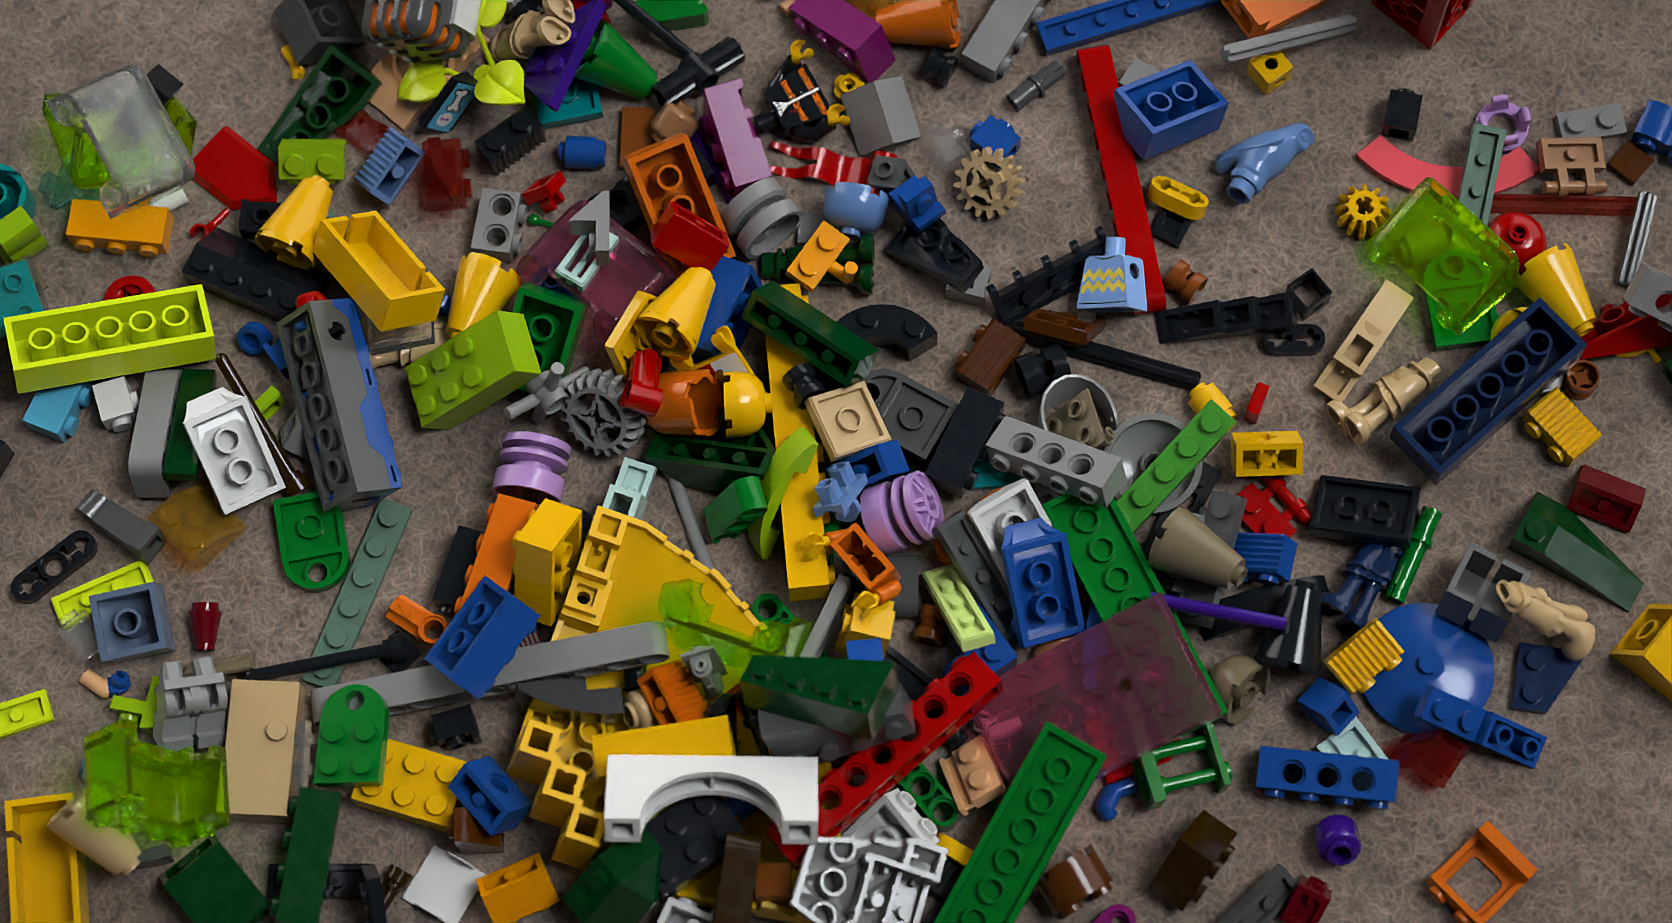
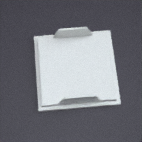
M434 845L402 899L444 923H459L479 890L476 879L486 874L451 852L444 851Z

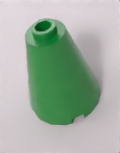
M600 19L574 78L639 100L646 96L651 97L653 95L652 85L658 82L657 72L608 22Z

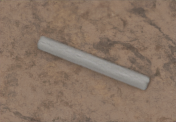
M1347 14L1227 44L1221 48V58L1223 61L1231 64L1350 34L1357 30L1356 24L1358 21L1356 17Z

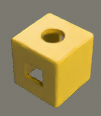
M1279 51L1252 58L1248 64L1247 74L1265 95H1268L1291 79L1293 65ZM1269 59H1272L1277 64V67L1273 70L1265 66V62Z

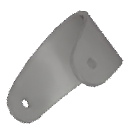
M1070 374L1052 381L1045 390L1037 427L1048 431L1044 414L1051 407L1062 401L1073 399L1086 388L1090 391L1094 405L1101 410L1113 431L1119 427V420L1108 392L1097 381L1081 374Z

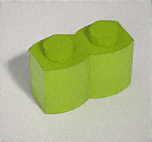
M21 205L0 219V257L5 263L16 261L25 255L31 256L32 259L49 247L48 242Z

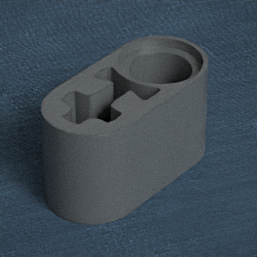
M885 555L902 576L899 580L901 591L897 597L890 600L894 601L893 611H895V617L918 618L919 555Z

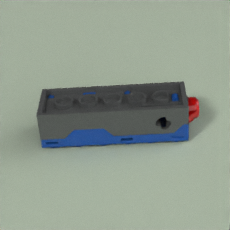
M318 291L307 292L296 298L297 310L276 324L323 511L330 512L368 507L396 492L403 486L401 472L397 467L393 451V440L389 435L385 420V409L381 404L377 389V378L373 372L369 357V347L365 341L361 326V315L352 298L328 300L324 297V294Z

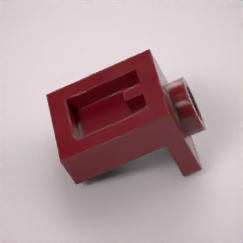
M1301 875L1297 882V887L1283 910L1280 919L1287 923H1318L1331 901L1332 891L1328 889V884L1318 877L1310 876L1307 878Z

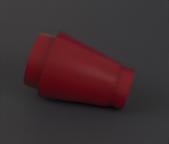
M194 602L192 603V611H188L194 650L214 651L222 611H219V603Z

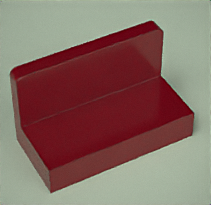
M1582 465L1566 508L1630 533L1642 507L1646 489L1593 467Z

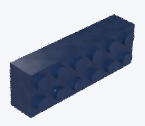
M1539 298L1394 425L1390 439L1437 486L1582 357L1587 344Z

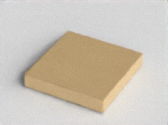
M865 381L858 382L849 388L845 386L809 397L804 402L831 462L852 456L876 444L892 440Z

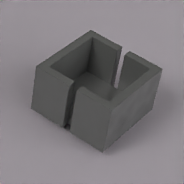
M1470 542L1435 613L1463 626L1464 622L1471 624L1469 630L1497 643L1512 616V612L1507 610L1496 591V585L1500 580L1507 582L1517 581L1526 585L1532 572L1504 559L1493 580L1489 581L1486 577L1497 555Z

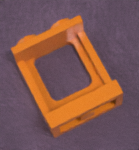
M1486 821L1437 872H1434L1429 877L1426 883L1430 886L1428 892L1435 901L1441 905L1446 902L1455 911L1453 917L1458 923H1486L1534 876L1538 869L1489 821ZM1471 858L1479 859L1501 881V888L1477 912L1446 884Z

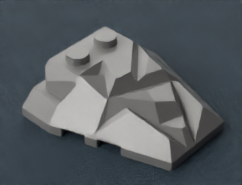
M818 837L817 844H807L789 905L812 923H920L930 885L939 883L949 849L918 838L854 839V837Z

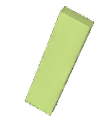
M954 564L922 573L926 589L962 652L995 643L993 630Z

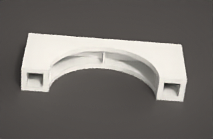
M608 755L604 818L605 842H641V835L647 822L667 805L693 796L722 795L744 800L767 813L780 831L782 844H817L818 757Z

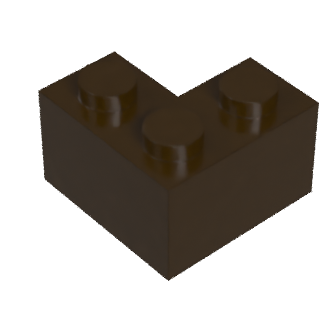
M1203 810L1179 838L1148 888L1181 911L1186 908L1190 901L1197 904L1208 888L1203 884L1205 879L1208 877L1213 880L1222 865H1225L1236 849L1231 843L1238 833Z

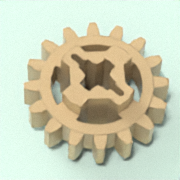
M985 147L982 149V154L977 149L970 152L971 158L965 157L960 161L965 168L955 170V174L961 177V180L953 183V185L962 190L957 199L965 198L967 200L964 207L965 210L975 207V216L979 217L986 211L988 219L996 217L997 212L1002 216L1008 213L1007 207L1012 209L1018 205L1014 197H1020L1024 194L1018 188V185L1024 183L1025 178L1017 177V172L1022 167L1021 165L1012 166L1013 155L1003 158V149H997L992 153L991 147ZM992 163L997 164L1003 170L993 167ZM973 173L974 177L971 183V174ZM991 178L993 185L987 187L985 181ZM1008 180V190L1006 193L1005 186ZM977 196L984 198L986 202L980 200Z

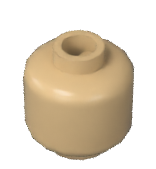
M641 688L625 695L623 704L624 715L622 718L630 729L660 725Z

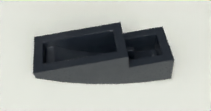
M585 677L517 683L513 692L514 701L532 710L569 721L593 724L619 723L624 715L621 687L587 690Z

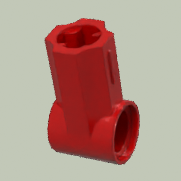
M650 349L636 350L631 356L629 379L624 386L620 399L621 407L650 417L656 415L663 398V389L659 388L662 359L659 358L658 352Z

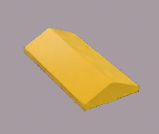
M728 715L592 736L597 778L605 798L608 755L737 756Z

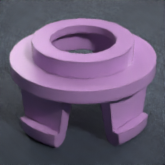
M1508 95L1492 97L1490 99L1491 102L1478 113L1475 123L1488 126V121L1495 116H1505L1511 119L1515 125V133L1505 136L1502 152L1512 151L1521 146L1528 135L1529 124L1531 123L1530 112L1527 107L1520 109L1515 104L1510 103Z

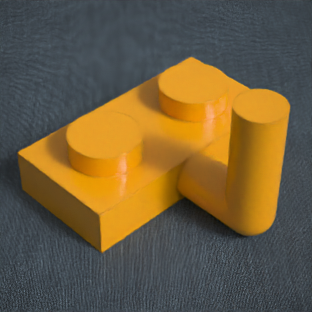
M823 220L786 270L785 275L800 283L802 287L811 293L827 272L845 284L851 283L858 270L857 264L850 261L843 267L836 262V259L849 243L850 238Z

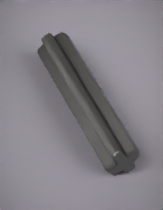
M1640 191L1637 196L1617 278V283L1624 287L1630 285L1642 263L1657 202V196L1651 192Z

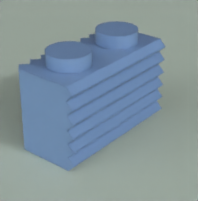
M392 127L387 128V133H383L384 138H381L380 143L376 144V149H372L373 154L369 155V159L365 160V165H361L362 170H359L358 175L354 176V180L388 205L392 204L427 153Z

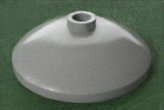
M1146 413L1126 420L1114 431L1115 438H1113V443L1110 446H1105L1104 451L1122 458L1126 479L1115 494L1117 499L1150 466V462L1156 459L1186 427L1185 424L1169 415ZM1203 460L1154 513H1163L1175 509L1193 494L1201 479Z

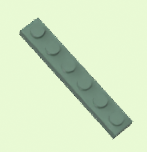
M384 498L380 500L312 657L354 649L412 516L413 510L411 508ZM346 665L306 672L302 680L320 688L339 684Z

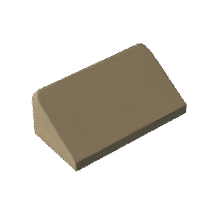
M254 653L212 660L216 673L223 672L225 682L232 681V679H244L246 671L256 669ZM191 664L187 665L184 677L193 676Z

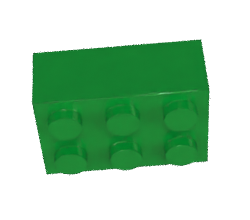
M527 282L519 287L512 312L524 314L541 373L549 371L553 363L559 362L564 366V372L561 377L563 378L569 375L590 302ZM526 383L525 385L521 386V387L518 388V389H519V390H522V391H525V392H528V391L526 390V386H527L528 383Z

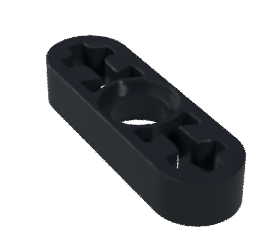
M84 530L71 533L13 579L11 584L13 595L24 604L37 602L94 558L98 550L95 538ZM78 540H81L82 542H87L89 540V542L86 544L88 550L85 553H82L78 550L71 555L72 559L74 560L72 564H70L66 556L63 553H61L66 549V551L70 555L77 549L75 543ZM55 559L62 560L64 563L62 572L56 576L48 575L46 572L48 563ZM38 570L43 578L48 581L43 585L38 580L32 586L34 590L32 594L29 595L26 592L20 594L23 590L21 585L23 582L27 581L31 584L39 579L34 574Z

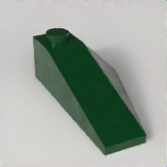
M1537 492L1508 546V549L1627 612H1629L1644 584L1570 509L1540 492Z

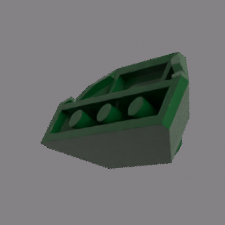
M722 421L718 431L710 436L666 435L656 432L644 458L646 462L679 481L684 486L724 491L731 483L744 477L757 476L762 481L766 476L776 450L762 427L759 431L749 436L726 438V429H732V427H727V422Z
M645 828L641 835V842H615L595 858L562 897L566 910L577 923H639L658 902L660 884L659 861H662V848Z

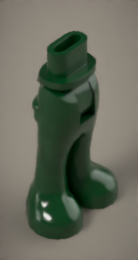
M863 234L857 245L845 247L836 259V262L839 264H846L852 261L857 265H861L851 283L845 284L827 272L819 284L853 286L863 294H873L874 234ZM804 246L786 248L785 252H783L782 248H777V252H763L762 277L777 278V282L797 283L785 275V273Z

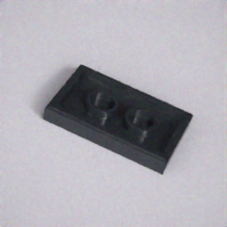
M1321 475L1309 525V536L1410 549L1421 497V487Z

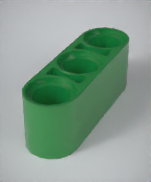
M757 476L744 477L734 481L703 509L710 540L714 544L720 543V539L731 537L732 540L736 539L768 511L761 481Z

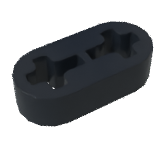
M1297 324L1298 326L1264 332L1261 343L1266 353L1272 356H1312L1318 354L1324 346V331L1315 324ZM1278 333L1280 339H1291V341H1283L1280 347H1275L1274 342L1268 341V339H1272L1273 334ZM1306 333H1312L1313 338L1319 341H1315L1313 347H1308L1306 341H1296V339H1304Z

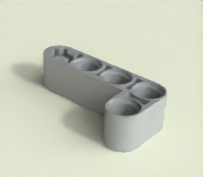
M157 369L145 372L128 460L129 476L137 498H172L173 494H169L170 481L174 480H163L162 469L182 375L181 370Z

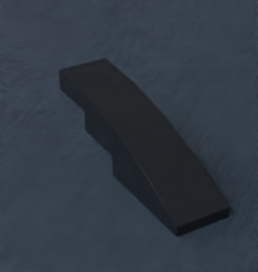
M1291 292L1259 298L1249 296L1224 302L1214 300L1157 312L1160 344L1226 338L1298 326L1294 294Z

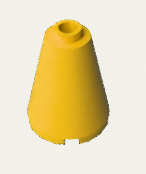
M313 175L312 178L305 177L257 231L254 237L256 244L266 253H268L270 248L277 252L278 256L276 259L285 264L308 270L309 266L313 268L317 261V256L313 253L314 242L320 221L328 217L333 191L329 187L330 183L316 175Z
M1563 243V250H1559L1556 245L1530 259L1524 264L1527 270L1521 276L1518 271L1513 274L1511 279L1514 284L1533 303L1541 298L1580 338L1594 329L1592 324L1596 321V316L1574 253L1567 243Z
M471 252L467 258L465 255L462 256L459 262L445 328L449 340L494 311H503L522 285L521 277L515 270L510 268L509 272H506L500 268L502 261L485 254Z
M703 267L688 268L638 315L634 328L637 335L646 345L651 348L653 344H656L663 349L660 354L671 359L687 360L696 351L716 287L711 272Z

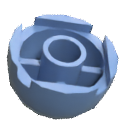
M837 182L834 189H831L828 185L824 195L823 212L825 219L831 226L850 238V240H858L863 234H871L883 224L887 214L889 196L881 190L879 196L870 193L871 186L853 182Z

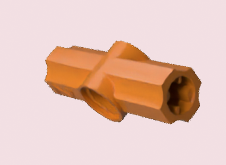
M403 594L395 598L385 616L386 620L424 643L430 650L439 638H427L428 632L434 627H441L445 630L449 625L442 616L431 613Z

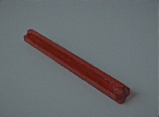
M1494 194L1490 212L1633 216L1637 197L1585 195L1557 197L1556 195Z

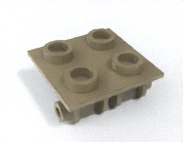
M1088 388L1084 389L1045 419L1049 432L1099 450L1105 446H1110L1113 443V438H1115V433L1110 427L1102 428Z

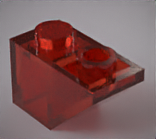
M1437 729L1395 737L1384 752L1390 755V760H1398L1400 767H1409L1419 773V778L1427 785L1432 787L1439 786L1443 789L1469 750V747L1443 730Z

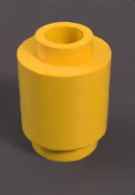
M1202 382L1189 393L1191 399L1188 405L1196 414L1212 399L1233 419L1236 417L1232 410L1234 406L1213 382L1208 385Z

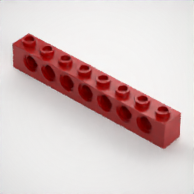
M974 651L968 657L964 655L958 658L952 664L951 671L942 679H934L926 687L925 694L916 702L911 700L915 731L918 732L914 740L906 742L900 738L870 747L867 750L851 753L847 756L848 761L840 768H832L822 777L821 784L818 786V837L838 836L1004 691L1001 679ZM966 685L970 688L964 696L952 694L957 686ZM939 707L944 710L943 714L937 719L927 717L928 711L932 708ZM888 752L892 754L890 761L885 764H877L875 762L876 757L880 753ZM855 775L866 777L865 782L859 787L849 785L850 779ZM835 797L840 799L836 808L832 810L823 808V804L828 798ZM772 820L768 826L769 829L765 832L786 860L792 864L795 870H799L807 844H782L780 831Z

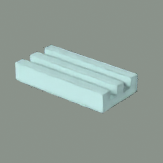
M609 232V255L619 243V237ZM580 235L555 270L557 278L566 279V283L571 286L573 284L576 285L577 289L581 292L586 289L602 266L596 265L595 258L581 278L578 277L595 254L589 253L588 248L573 271H567L589 241V235Z

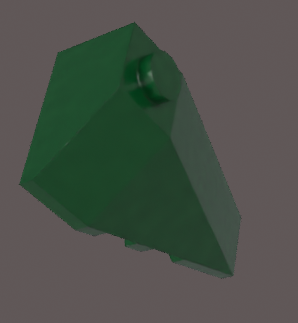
M330 44L257 149L279 165L278 147L282 139L326 138L361 112L382 82L367 66L343 48Z

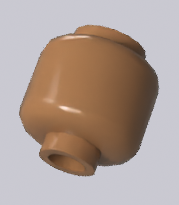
M681 100L677 105L666 102L651 122V129L654 131L651 136L659 142L675 134L684 133L688 135L690 140L698 129V122L693 117L696 111Z

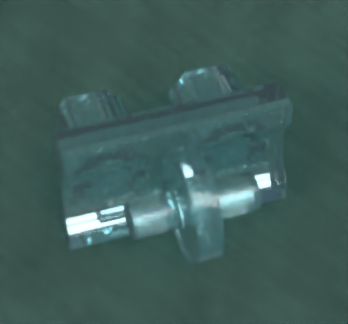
M89 161L80 166L67 162L61 165L58 170V176L51 172L42 175L39 192L50 197L49 207L55 210L71 204L72 199L96 201L98 187L90 180L91 174L96 170V165Z

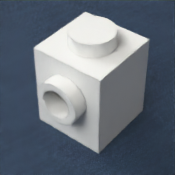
M124 376L93 385L92 388L101 421L107 430L113 429L115 432H121L130 429L133 426L132 423L136 422L140 402L138 392L131 391V387Z

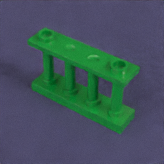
M1128 670L1115 672L1107 684L1146 811L1159 808L1167 800L1170 791L1213 781L1218 794L1224 792L1231 785L1232 770L1228 761L1223 759L1212 722L1197 729L1199 736L1155 746L1153 743L1150 744L1147 735L1148 727L1156 726L1150 713L1140 712L1137 702L1140 694L1132 679L1130 680ZM1203 749L1208 769L1169 778L1160 776L1157 767L1158 759Z

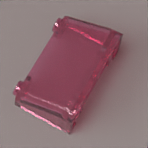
M581 200L572 205L519 259L515 271L525 281L535 285L544 282L549 275L594 310L596 314L592 324L595 335L602 342L606 343L637 291L646 292L658 297L675 281V273L667 261L610 218V232L619 237V243L609 255V265L601 266L583 292L578 290L576 285L573 284L571 286L566 283V279L557 278L555 276L556 268L580 237V235H570L569 220L589 203V201ZM589 241L586 243L584 248L581 250V252L573 261V263L567 271H573L575 266L578 264V262L581 260L585 252L588 250ZM596 253L591 258L586 267L583 269L581 274L578 276L579 278L583 276V274L586 272V270L591 265L593 260L596 258Z

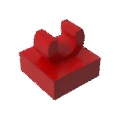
M557 171L536 179L522 193V196L527 205L539 202L541 209L545 213L552 212L557 209V204L565 201L559 189L566 180L561 171Z

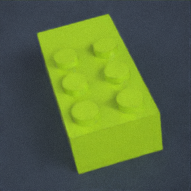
M500 310L494 311L405 367L421 426L423 428L441 430L454 428L542 374L524 314Z

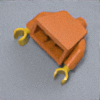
M856 522L849 528L827 532L823 536L817 532H809L802 543L801 548L810 549L808 557L813 559L818 558L824 547L828 550L834 549L870 591H863L851 604V607L859 606L864 611L860 618L866 619L877 606H881L899 595L901 591L899 580L902 576Z

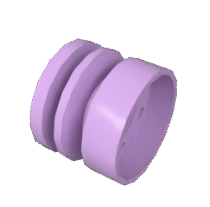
M514 431L504 434L502 438V448L504 449L499 453V460L506 465L496 468L492 488L493 493L496 496L500 493L522 499L524 489L540 491L537 501L538 507L545 498L561 503L565 482L558 474L567 472L568 462L566 460L570 459L571 447L566 442L555 437L535 432Z
M917 470L906 476L897 477L893 480V483L885 481L867 487L862 491L860 497L861 515L866 532L883 554L888 555L906 549L912 543L919 545L927 540L931 541L938 538L932 528L944 521L942 503L933 483L923 472Z

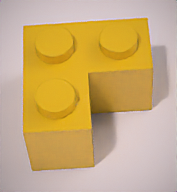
M855 592L852 603L861 593ZM888 601L881 606H877L866 619L860 618L864 611L859 606L851 607L849 604L844 605L840 620L842 624L841 632L839 631L835 645V651L840 652L839 659H847L846 641L881 638L884 658L890 642L895 611H893L894 601Z

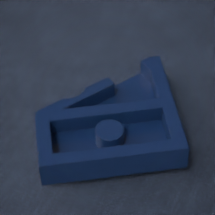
M1520 642L1518 644L1512 710L1546 715L1583 659L1577 661L1570 660L1563 654L1561 648Z

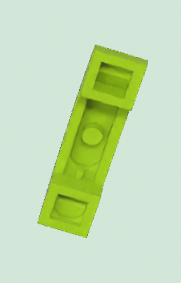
M798 428L776 450L766 476L761 481L768 511L748 528L750 543L762 559L768 560L779 536L780 530L773 522V519L794 472L806 474L818 448V443L806 428Z

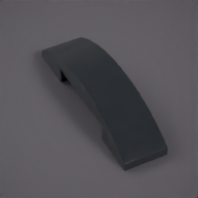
M1324 575L1297 578L1298 580L1315 583L1316 591L1330 593ZM1296 579L1290 580L1289 583L1278 582L1277 586L1274 587L1262 586L1222 598L1219 605L1273 615L1287 585L1295 586ZM1215 618L1212 629L1200 627L1204 641L1237 633V630L1255 625Z

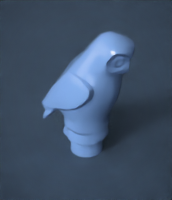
M1302 122L1290 124L1249 137L1225 152L1218 154L1214 164L1216 172L1218 174L1231 172V182L1226 188L1227 195L1237 203L1247 204L1253 196L1262 191L1268 181L1280 175L1297 154L1305 151L1310 144L1314 143L1313 131Z

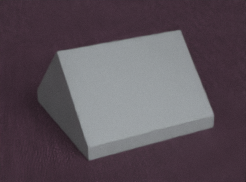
M902 76L873 81L840 95L843 106L846 107V115L850 117L849 125L860 156L921 137Z

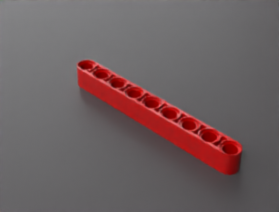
M1107 44L1076 50L1077 63L1081 64L1082 74H1080L1083 91L1087 92L1088 97L1086 105L1089 119L1094 124L1093 137L1096 151L1100 150L1101 161L1099 164L1102 178L1107 183V191L1105 192L1109 210L1113 209L1114 221H1112L1115 237L1126 239L1125 255L1140 258L1144 264L1147 311L1132 312V314L1136 316L1166 310L1164 287L1133 148L1124 138L1113 94L1115 89L1119 88L1110 47Z

